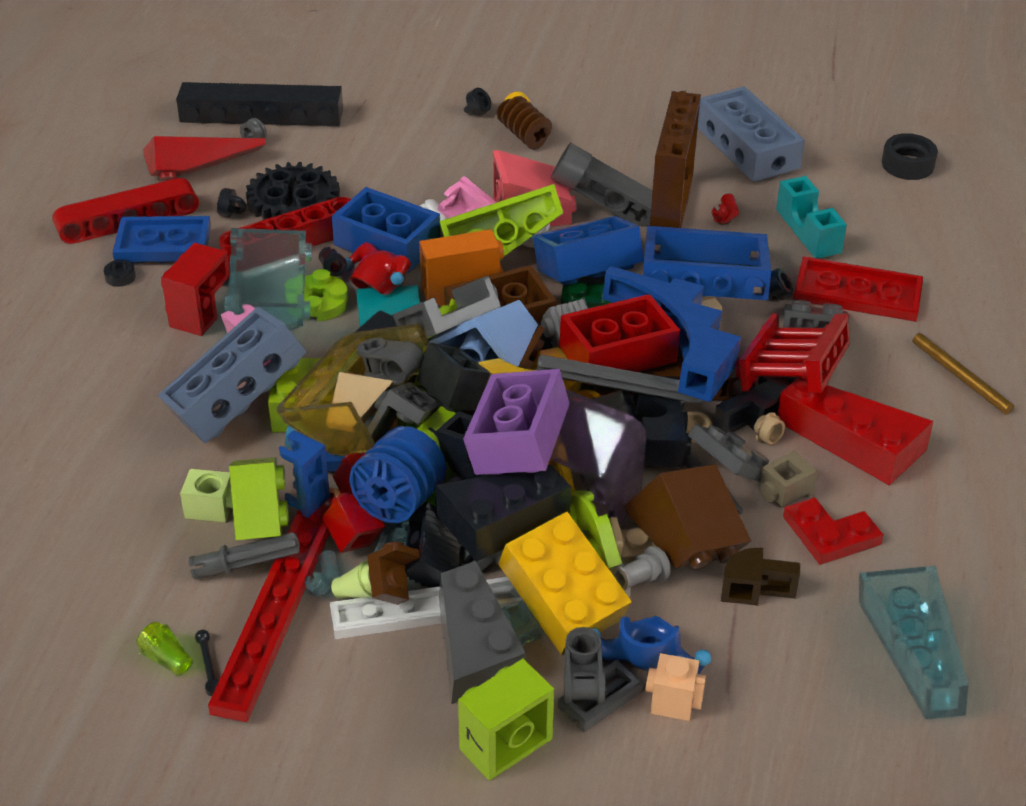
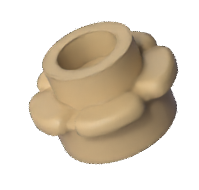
M768 413L757 419L754 425L757 442L761 443L764 441L769 445H773L781 439L785 431V423L775 413Z

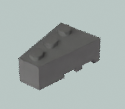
M476 561L441 573L439 606L447 656L446 664L450 681L451 704L458 702V699L468 689L475 686L478 687L491 679L503 667H510L521 659L525 660L526 652Z

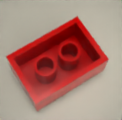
M648 294L561 315L559 347L569 360L640 372L677 362L680 329L655 299Z

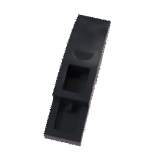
M759 376L758 386L751 387L749 391L726 399L716 405L714 426L726 434L728 431L734 432L746 425L754 430L757 419L762 415H767L768 413L778 415L781 392L799 377Z

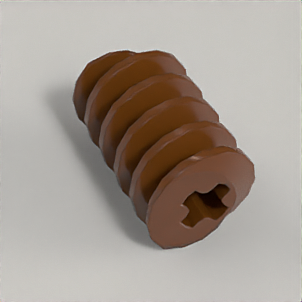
M522 96L507 99L497 108V119L527 145L529 149L536 150L540 148L551 133V121Z

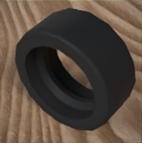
M912 133L893 135L887 139L884 145L882 166L889 174L897 178L906 180L923 179L933 173L938 149L936 144L930 139ZM902 155H910V156H914V157H917V158H910V157H905V156H902Z

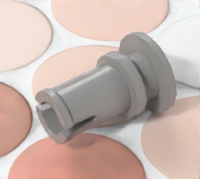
M651 546L646 548L643 554L638 555L635 561L614 568L612 574L623 590H627L629 587L641 582L665 581L670 575V563L663 550L659 547Z

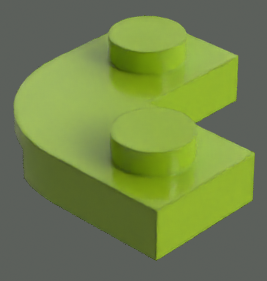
M571 491L570 516L580 530L585 531L587 540L608 568L622 564L607 514L598 517L596 508L591 502L594 500V494L590 491Z

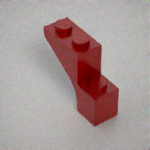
M353 452L346 455L332 476L341 494L332 499L331 506L322 516V519L340 553L370 547L385 528L381 520L371 516L360 506L350 486L351 469L365 453Z

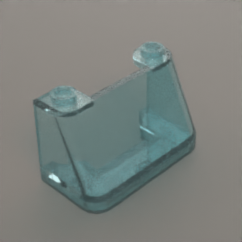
M231 228L230 278L228 296H225L224 312L231 311L235 315H240L244 313L243 305H251L255 309L260 307L283 322L290 331L303 327V321L310 320V301H304L305 262H311L312 243H306V231Z

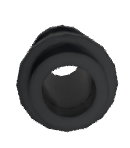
M331 247L321 249L318 257L323 269L328 270L331 276L341 275L347 266L343 255L337 253L334 248L331 250Z

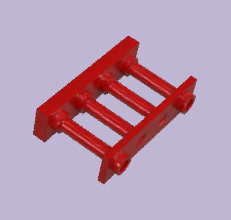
M772 313L740 359H737L735 372L737 379H741L742 391H749L758 376L802 377L803 380H807L808 392L822 393L850 345L848 314H835L825 328H779L778 313Z

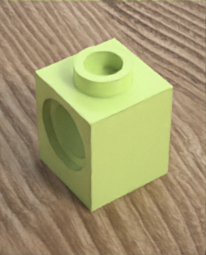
M189 469L180 492L185 519L227 522L230 510L233 509L230 472Z

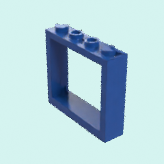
M647 226L643 275L669 283L674 278L702 285L704 286L703 296L768 300L771 264L767 234ZM655 244L661 245L660 251L654 250ZM751 251L757 252V258L750 257ZM754 287H760L761 293H753Z

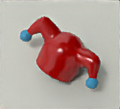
M367 242L361 244L349 258H345L347 263L345 271L352 270L354 264L360 262L350 277L355 287L366 288L370 285L383 295H388L396 287L402 286L405 281V273L411 267L408 257L379 250L373 244Z

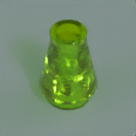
M158 621L152 622L138 635L136 644L140 647V654L172 671L176 676L183 675L192 666L193 658L186 652L167 624H160Z

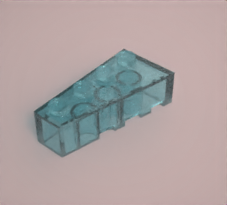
M936 566L859 573L858 603L925 719L966 716L969 685Z

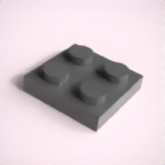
M695 424L688 435L734 474L760 482L762 467L770 462L761 453L755 450L750 452L743 447L746 442L737 434L728 431L726 434L714 425L706 428Z

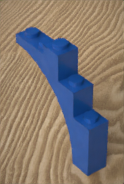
M610 266L605 274L602 299L614 303L650 294L680 329L679 349L682 352L684 361L682 363L678 393L711 402L736 367L741 337L719 330L722 311L701 305L704 286L674 278L669 283Z

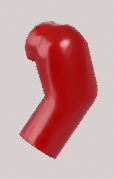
M730 193L724 194L721 197V204H718L719 210H716L715 207L712 209L713 220L718 224H726L739 214L734 195Z

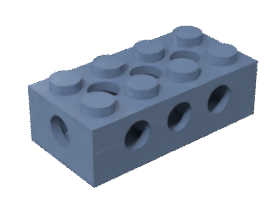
M745 86L701 98L698 129L753 182L801 168L805 140Z
M257 307L160 392L158 397L182 424L206 444L210 439L219 436L232 419L243 414L249 408L250 403L261 393L269 391L281 375L296 367L300 358L307 352L283 322ZM271 360L268 365L263 366L266 361ZM246 382L242 388L237 389L240 384ZM221 404L219 409L211 412L217 405Z

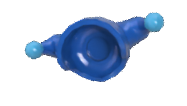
M623 616L620 618L619 635L612 639L602 638L599 630L593 629L600 635L602 660L613 662L617 659L619 662H630L633 666L642 670H649V668L657 669L659 656L662 653L699 660L698 674L702 672L706 665L711 663V654L707 650H699L695 653V658L683 650L679 626L675 625L674 628L658 616L631 622L629 617Z

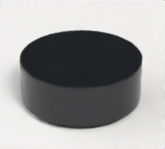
M123 259L109 262L103 270L105 281L111 286H125L132 283L136 278L133 263Z

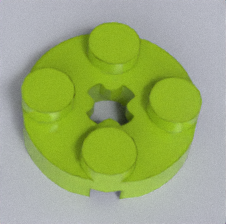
M315 270L311 275L303 276L286 285L288 309L299 319L307 320V316L317 317V321H327L341 315L346 309L348 287L338 277L331 276L328 270Z

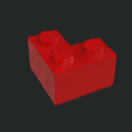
M194 242L185 253L181 254L169 270L164 272L161 277V287L163 288L165 311L168 316L169 327L203 336L218 319L215 293L230 277L227 251Z

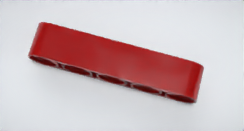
M175 178L62 206L54 211L52 221L60 239L65 243L74 244L117 233L121 217L185 216L195 212L200 201L187 179Z
M336 197L227 231L219 237L220 250L227 251L229 268H232V271H237L334 240L332 215L348 203L351 198Z

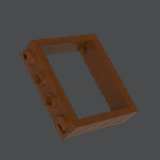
M672 91L655 154L650 226L682 228L693 182L701 94L686 93V91Z

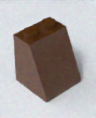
M716 464L660 473L624 506L626 513L644 531L656 547L665 552L668 560L675 568L691 565L692 569H699L714 560H719L720 563H727L734 554L751 542Z

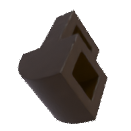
M748 548L739 551L726 563L721 602L758 606L760 595L796 599L800 578V563L763 559V548Z

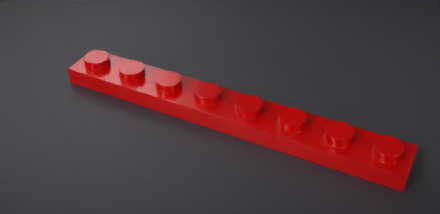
M329 487L330 497L309 518L302 516L301 511H297L287 534L293 532L297 535L300 543V552L274 560L208 703L210 715L248 722L330 534L322 516L331 506L332 499L341 494L339 489Z

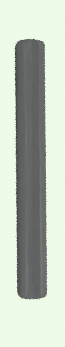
M540 355L538 358L536 370L560 369L562 379L696 404L702 402L701 399L678 393L680 380L547 355Z

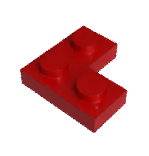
M815 497L784 507L783 518L819 565L882 545L884 534L865 511L833 520Z

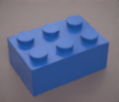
M365 187L332 215L334 245L354 253L361 244L367 242L373 244L379 250L408 257L411 267L406 273H409L420 263L419 241L441 237L440 213Z
M617 216L533 235L538 271L564 285L576 283L578 278L584 276H604L610 266L629 270L634 267V264L644 262L640 226Z

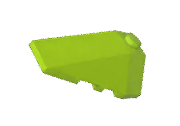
M552 184L439 222L444 237L492 229L496 240H501L505 257L564 212L555 185Z

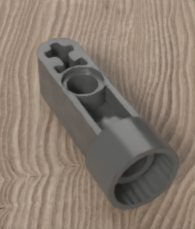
M570 142L556 164L551 179L570 190H575L638 226L649 225L652 190L596 159L592 154Z

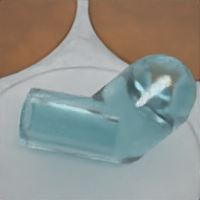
M330 550L324 551L318 556L321 573L313 572L314 579L309 576L306 578L305 586L313 596H326L332 590V581L342 576L335 552Z

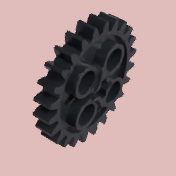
M287 162L286 167L275 164L276 169L265 168V174L256 173L257 179L251 178L250 185L246 186V199L249 211H254L255 217L262 216L263 220L340 197L337 177L331 176L330 170L323 172V166L314 169L313 163L308 164L306 167L302 166V162H298L296 166H292L290 162Z

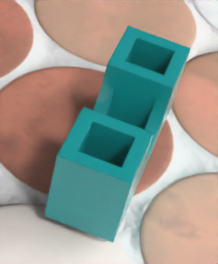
M807 176L782 180L779 183L776 210L812 256L818 259L841 254L847 228L846 222L834 208L819 211V190Z

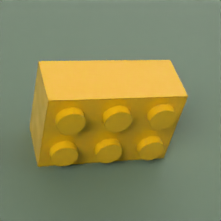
M568 512L507 543L498 563L560 655L565 653L566 637L570 631L579 627L598 629L599 632H602L619 622L632 603Z

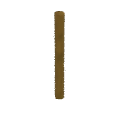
M917 333L914 336L912 342L1002 413L1007 415L1013 410V403L922 333Z

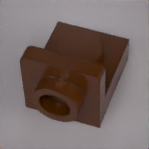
M402 542L386 543L382 546V549L367 556L372 598L399 605L409 600L405 565L420 558L419 550L404 546Z

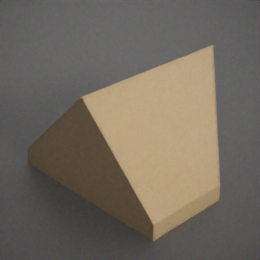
M339 372L328 418L329 424L331 426L358 430L378 410L374 406L382 392L385 390L389 391L395 387L394 381Z

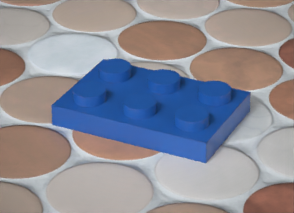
M210 216L121 217L113 248L114 260L123 259L132 263L177 261L181 254L185 253L194 242L208 246L211 229Z

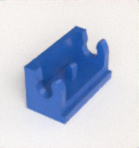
M293 430L287 435L288 442L292 445V451L286 447H279L280 456L294 465L293 476L295 481L293 482V488L297 491V498L292 494L285 493V501L287 500L289 506L301 511L302 516L309 518L330 497L326 450L324 444Z

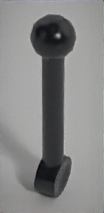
M201 629L196 632L195 640L200 644L208 681L205 684V690L207 695L212 696L219 681L215 679L208 647L210 634L207 630Z

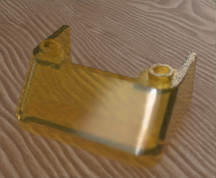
M419 323L354 332L340 338L278 405L277 412L283 422L295 431L324 444L326 452L330 455L344 456L353 453H365L373 448L375 442L352 402L332 404L338 374L343 372L364 376V371L366 370L364 361L358 355L356 349L361 342L371 338L413 342L425 355L429 342ZM420 368L400 385L407 383L413 375L419 374Z

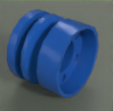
M398 426L389 430L377 441L373 448L369 449L354 464L350 472L349 482L354 497L360 506L371 516L384 522L400 523L408 520L423 502L435 492L436 485L441 484L445 480L447 466L442 451L427 434L413 427Z

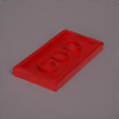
M804 256L802 257L793 299L810 301L811 304L822 306L824 303L842 305V309L916 322L924 277Z

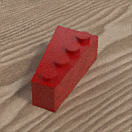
M802 377L797 378L781 392L777 415L788 429L889 486L927 451L934 422L933 420L829 385L825 386L822 393L808 392L807 380H803Z

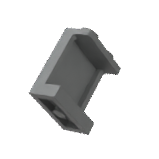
M489 276L453 289L452 294L456 301L457 309L441 315L435 298L392 314L403 342H416L501 307L497 289L491 283Z

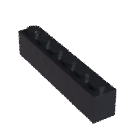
M182 82L176 98L179 121L185 123L243 124L251 118H257L266 125L340 126L343 113L342 86Z

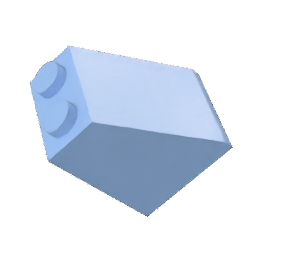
M517 300L427 339L425 344L427 346L428 343L456 346L477 363L500 358L518 367L538 324L522 302Z

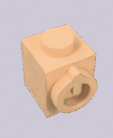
M660 653L657 669L649 668L646 682V692L653 693L650 714L690 721L692 708L701 710L706 675L698 674L699 660Z

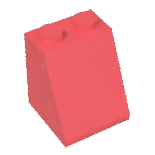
M500 150L493 151V200L500 202L554 184L564 213L552 221L550 227L572 224V213L576 212V199L574 195H570V189L551 179L555 166Z

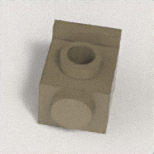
M792 451L762 467L760 492L766 501L772 502L775 500L782 507L803 496L810 498L814 495L818 470L797 452Z

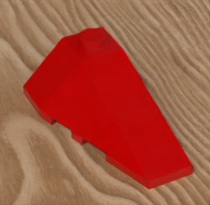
M153 136L143 149V155L150 176H159V180L167 181L175 179L176 176L185 175L258 151L266 143L265 138Z

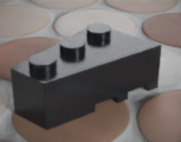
M551 464L547 466L546 471L535 473L493 474L437 484V516L473 559L478 562L503 550L507 543L565 512L570 514L571 485Z

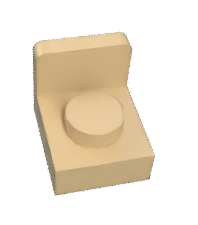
M617 517L609 518L623 565L635 561V558L643 554L646 548L656 546L641 528L620 530Z

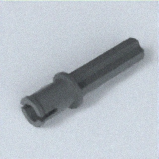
M292 532L231 548L223 545L218 551L190 556L189 566L205 564L204 567L192 569L190 572L195 580L221 572L229 575L233 573L234 569L298 554L300 552V543L297 535Z

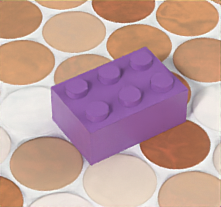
M560 369L491 374L463 438L475 475L546 471L570 405Z

